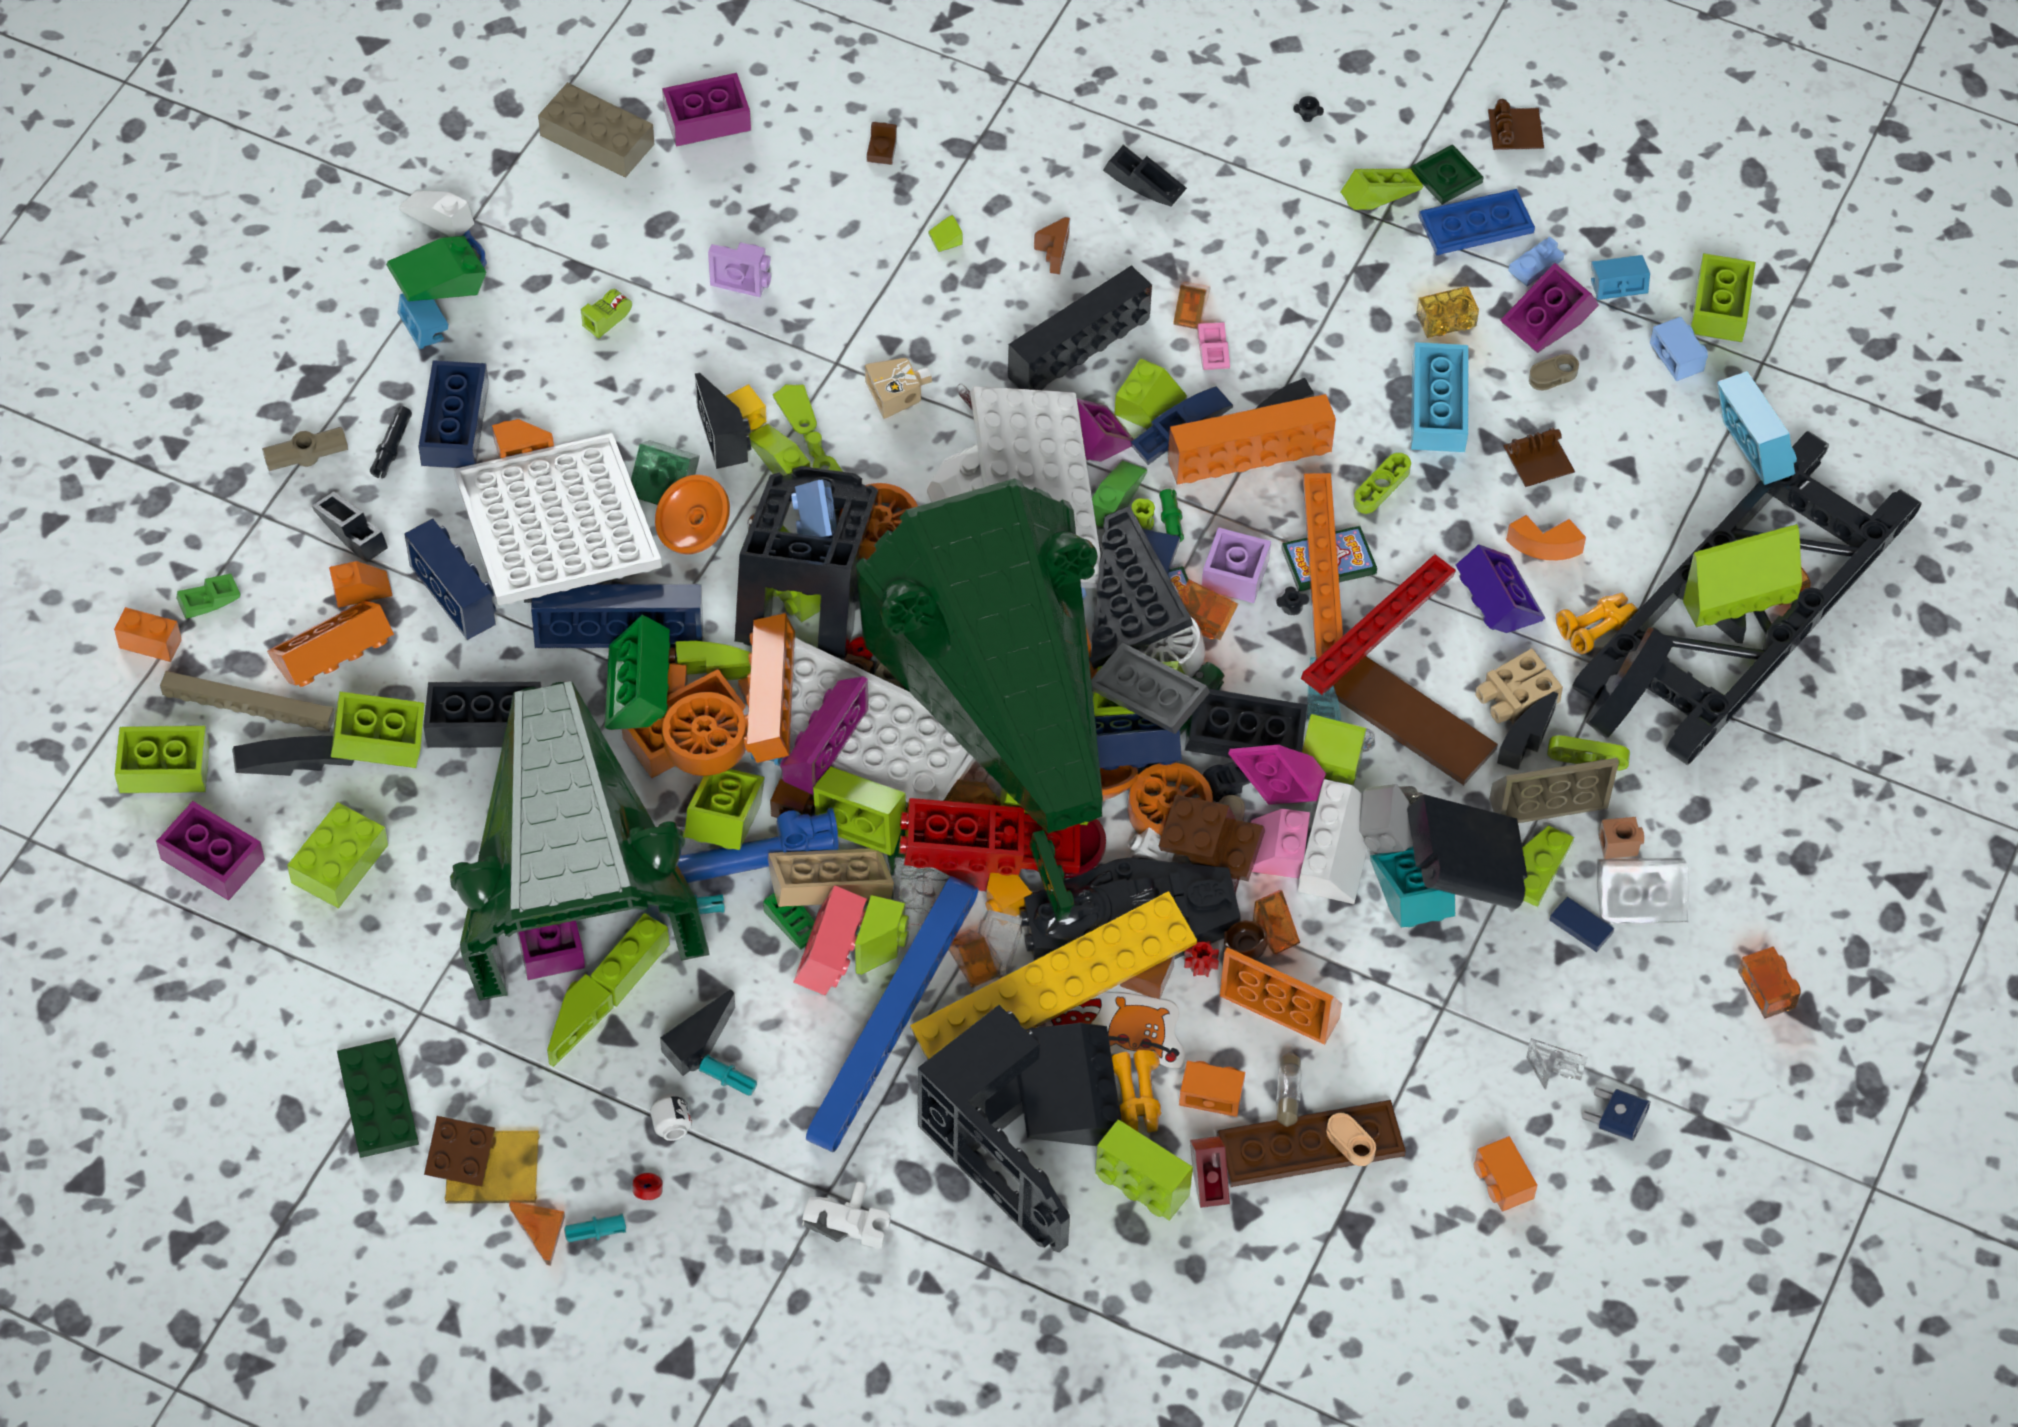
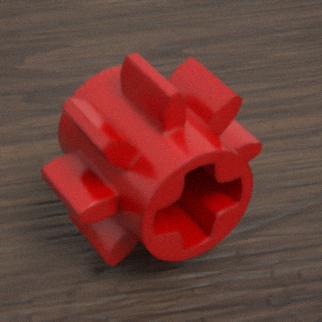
M1197 941V944L1192 949L1188 948L1185 950L1184 968H1190L1194 977L1196 975L1209 977L1211 968L1218 970L1219 961L1217 959L1219 957V949L1213 950L1210 941Z

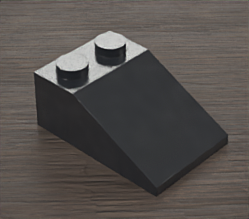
M695 373L697 409L716 469L748 462L747 451L751 450V442L748 434H751L748 419H743L740 408L701 373Z

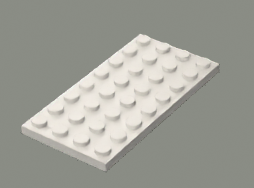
M973 386L970 394L983 487L1015 478L1022 481L1023 485L1029 489L1036 487L1049 493L1057 501L1063 499L1070 502L1074 510L1076 535L1089 540L1096 548L1098 555L1096 565L1094 566V575L1086 580L1081 579V588H1097L1101 555L1076 393Z
M795 638L790 752L795 747L794 744L798 734L801 731L805 732L809 726V719L813 711L819 710L822 706L827 690L833 689L838 680L863 676L868 678L869 710L831 767L906 793V808H908L909 798L949 801L975 762V759L910 692ZM748 705L743 710L745 716L749 713Z

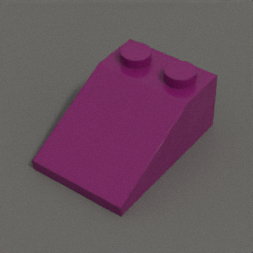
M1554 263L1500 321L1535 352L1539 353L1581 325L1599 304L1592 293Z
M576 920L517 932L527 980L585 968L584 953Z

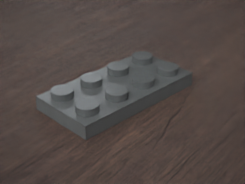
M1123 642L1091 679L1092 691L1173 734L1178 732L1210 693L1206 685Z

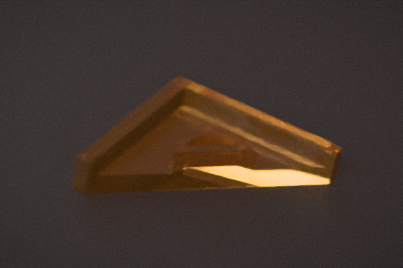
M510 1201V1211L545 1264L551 1266L565 1219V1212Z

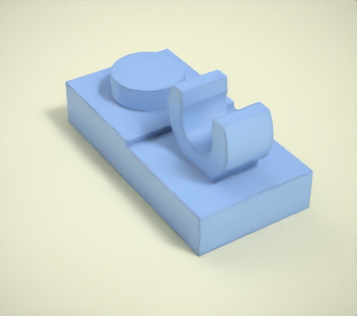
M1548 237V239L1543 240L1509 265L1508 271L1524 285L1529 286L1541 277L1554 263L1558 264L1564 260L1565 254L1557 248L1558 243L1551 237Z

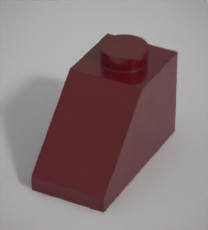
M1219 1136L1190 1140L1193 1175L1200 1208L1230 1204L1226 1152L1222 1140Z

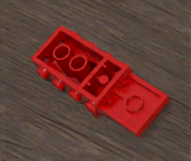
M909 798L907 812H901L900 829L905 830V836L900 837L899 853L904 854V865L935 868L949 876L956 877L978 887L979 891L986 892L990 873L1009 876L1019 875L1021 869L1038 870L1029 845L1033 832L1044 829L1030 815H1026L1025 810L1021 807ZM1080 824L1052 833L1045 831L1047 840L1051 839L1054 844L1056 864L1062 866L1064 873L1078 874L1080 869Z

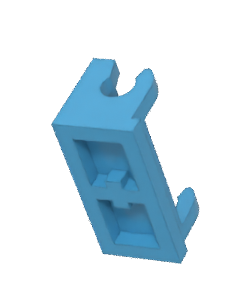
M1643 255L1591 262V269L1595 277L1591 278V283L1597 300L1647 294L1649 292L1650 271Z
M400 294L397 313L417 347L423 349L424 346L436 344L444 340L442 334L433 336L438 332L448 330L449 325L434 299L408 302L404 294Z

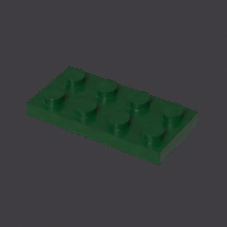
M395 1038L338 1050L337 1056L359 1157L363 1158L419 1145Z

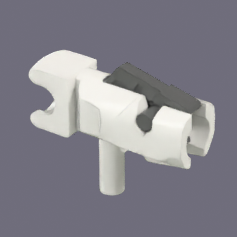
M857 1182L850 1203L846 1202L845 1205L837 1203L831 1198L809 1196L803 1214L802 1226L820 1233L835 1242H840L848 1236L861 1240L862 1245L880 1249L883 1247L884 1234L875 1229H888L891 1216L888 1212L870 1208L869 1211L860 1209L867 1185Z

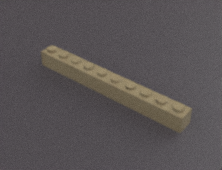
M166 671L160 683L162 695L168 698L174 697L187 702H197L201 705L215 706L218 709L224 708L237 713L242 712L251 716L265 717L269 720H279L287 724L292 723L301 727H311L319 731L330 732L335 719L333 707Z

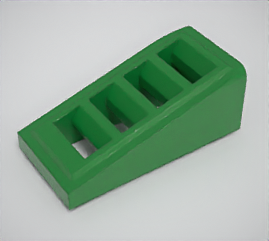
M775 893L767 897L763 901L765 914L800 950L803 949L810 936L815 922L803 905L779 907ZM790 910L793 911L792 913H790V914H789L788 916H786L785 918L783 917V915H784L785 913H787L788 911H790ZM799 918L801 919L800 922L791 927L790 924H792ZM806 926L810 928L801 936H798L797 933L804 929Z

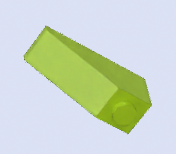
M1355 169L1340 193L1353 210H1372L1420 191L1423 188V184L1411 169Z
M766 424L748 434L752 448L772 474L780 472L785 476L792 474L793 468L800 466L810 467V461L797 444L771 425Z
M587 974L579 981L572 982L565 993L547 1048L549 1064L552 1067L567 1055L613 1009L612 993Z

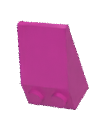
M1281 745L1229 750L1228 754L1268 805L1317 801L1326 773L1313 756Z

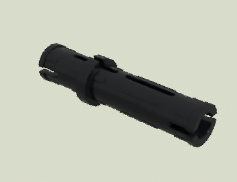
M401 406L396 407L385 437L376 448V458L370 468L371 475L379 478L380 474L381 479L386 477L391 462L398 455V452H396L412 416L411 410L403 406L402 410Z

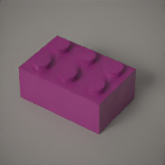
M737 73L662 88L663 109L676 147L751 131L750 108Z
M194 801L186 807L156 841L162 861L228 901L265 861L261 841Z

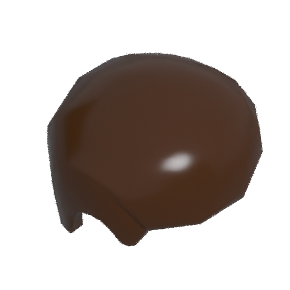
M1243 920L1224 932L1225 949L1228 947L1254 960L1261 957L1266 950L1268 943L1266 930L1256 922Z

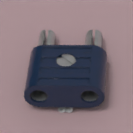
M1596 1086L1594 1095L1608 1100L1609 1103L1603 1115L1585 1109L1582 1113V1119L1598 1124L1601 1130L1634 1141L1643 1126V1121L1649 1111L1651 1101L1619 1089L1611 1091Z

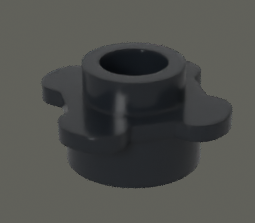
M1305 96L1300 99L1299 104L1294 105L1293 111L1299 113L1303 121L1311 122L1314 117L1323 115L1324 108L1319 106V101L1315 97Z
M1287 587L1283 596L1278 597L1276 600L1277 606L1288 615L1300 614L1303 610V605L1309 603L1308 595L1299 593L1294 587Z

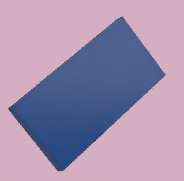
M1517 189L1419 211V219L1436 256L1532 234L1535 231V226Z

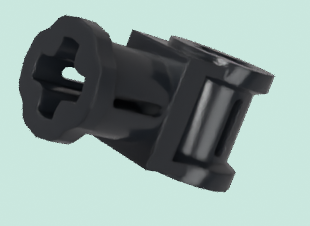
M1233 762L1225 765H1214L1202 774L1210 785L1215 802H1219L1227 795L1242 793L1243 786L1251 783L1241 769L1235 767Z

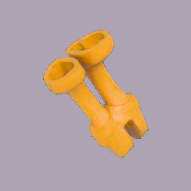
M1621 592L1600 598L1597 601L1596 607L1578 617L1570 610L1563 609L1556 614V624L1561 636L1565 640L1571 638L1572 649L1579 654H1586L1593 649L1595 640L1612 629L1619 631L1638 609L1633 603L1627 604L1628 598ZM1601 619L1603 620L1601 623H1599V624L1596 625L1595 627H1593V628H1591V629H1589V630L1585 629L1587 626H1589V625H1591V624H1593V623H1595V622H1597V621H1599V620H1601Z
M1138 1050L1133 1054L1134 1066L1138 1074L1140 1098L1135 1096L1130 1054L1128 1052H1121L1112 1055L1114 1075L1118 1076L1121 1087L1122 1104L1119 1107L1122 1122L1139 1132L1137 1116H1144L1143 1120L1147 1133L1157 1132L1159 1117L1162 1112L1159 1101L1154 1099L1151 1072L1160 1065L1159 1055L1148 1050Z

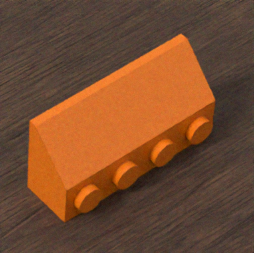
M364 600L273 647L267 652L289 684L303 687L312 683L315 680L314 676L322 672L328 674L339 668L338 664L344 660L353 661L364 655L363 651L371 646L378 648L388 642L387 638L394 635L380 604Z

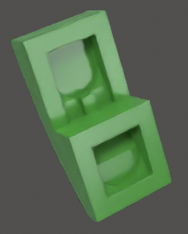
M232 574L206 578L204 586L177 591L176 599L185 619L224 607L240 598L241 594Z

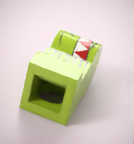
M611 289L592 306L588 303L581 308L582 326L599 339L628 315L632 308V301L617 289Z

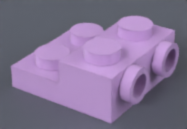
M742 242L739 243L737 250L711 244L708 251L710 286L761 297L764 288H768L771 282V273L767 272L771 256L766 255L765 248Z

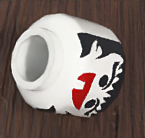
M674 1094L662 1095L650 1109L655 1133L666 1140L674 1141L683 1138L692 1126L688 1103L682 1097L675 1096Z

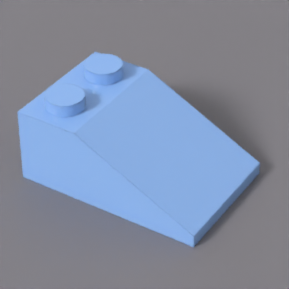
M822 479L795 486L796 493H792L791 496L794 510L799 509L800 520L796 521L797 533L833 538L837 521L830 482Z

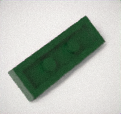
M1044 830L1033 832L1029 847L1056 920L1068 919L1071 908L1074 906V900L1071 891L1066 890L1063 883L1065 878L1062 866L1056 864L1054 844L1051 839L1047 840Z

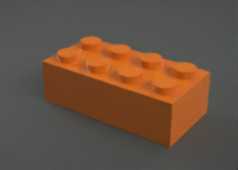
M719 669L667 695L668 710L680 699L700 692H713L727 696L735 701L742 711L746 707ZM699 713L695 715L699 717L703 716L705 713ZM710 713V716L715 718L718 713ZM665 716L662 719H658L650 727L622 729L623 740L651 778L675 767L667 756L663 745L662 725ZM690 718L684 720L685 722L692 724ZM725 718L722 723H724V722H726V721H728V720H730V719H729V718ZM679 729L675 730V732H684Z

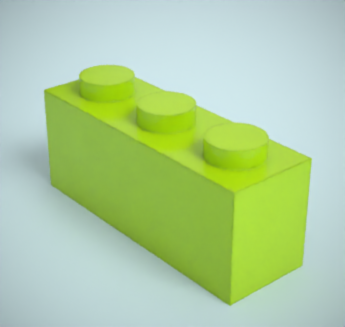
M644 913L591 974V978L612 993L613 1005L615 1007L620 1004L670 945L668 927Z

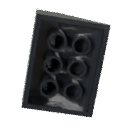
M1073 1023L1025 1029L1026 1031H1032L1040 1042L1039 1059L1018 1075L1027 1139L1097 1146L1116 1121H1122L1107 1026Z

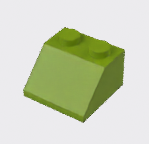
M1140 358L1116 394L1114 415L1149 429L1152 427L1151 421L1186 400L1187 395L1165 368Z
M1311 714L1302 753L1314 757L1326 773L1324 779L1354 786L1362 760L1366 728Z
M871 895L855 942L856 974L862 975L897 958L900 948L906 947L909 938V931L907 930L909 916L905 915V903Z

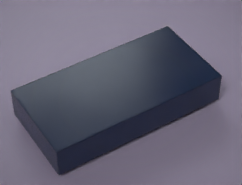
M1568 896L1550 915L1549 920L1595 952L1604 945L1615 929Z

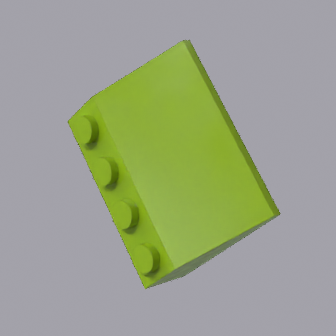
M1798 525L1787 526L1694 552L1683 603L1696 628L1704 625H1714L1718 621L1728 618H1739L1753 611H1764L1771 606L1782 603L1788 604L1798 599L1802 585Z

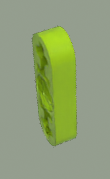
M1404 453L1391 454L1355 491L1354 508L1363 514L1374 512L1409 476L1411 459ZM1394 466H1399V467L1394 471V475H1393L1392 472H1393ZM1378 479H1385L1390 483V485L1387 487H1379L1378 485H1376L1375 481ZM1371 492H1372L1371 501H1370V500H1366V499L1370 496V494H1371Z
M1562 735L1551 737L1548 743L1547 755L1555 761L1581 764L1618 758L1617 771L1625 770L1629 766L1630 750L1622 745Z

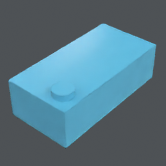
M1415 342L1412 357L1411 450L1465 452L1468 439V345Z
M1748 371L1718 381L1723 423L1763 484L1766 485L1794 475V463L1797 462V458L1791 447L1790 433Z

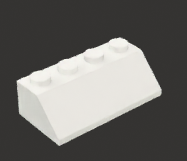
M1324 779L1300 873L1298 892L1355 904L1368 847L1365 845L1364 837L1359 831L1363 794L1352 785Z

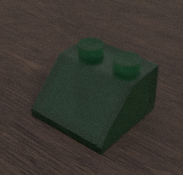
M651 440L640 443L631 477L637 498L658 505L665 491L673 483L686 476L696 474L700 455Z

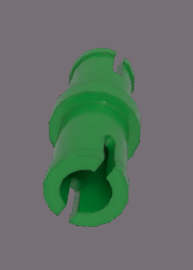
M1174 489L1162 490L1159 493L1163 511L1161 513V521L1165 524L1166 534L1180 537V542L1184 540L1181 525L1183 515L1182 511L1178 508L1177 493Z

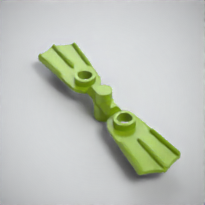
M803 384L784 385L773 394V398L794 431L799 434H806L803 436L807 442L809 455L815 459L813 468L821 469L822 466H828L829 469L827 470L843 472L836 460L825 454L822 448L821 434L813 432L816 429L817 421L805 386ZM801 424H808L809 426H807V427H801L800 425H801Z

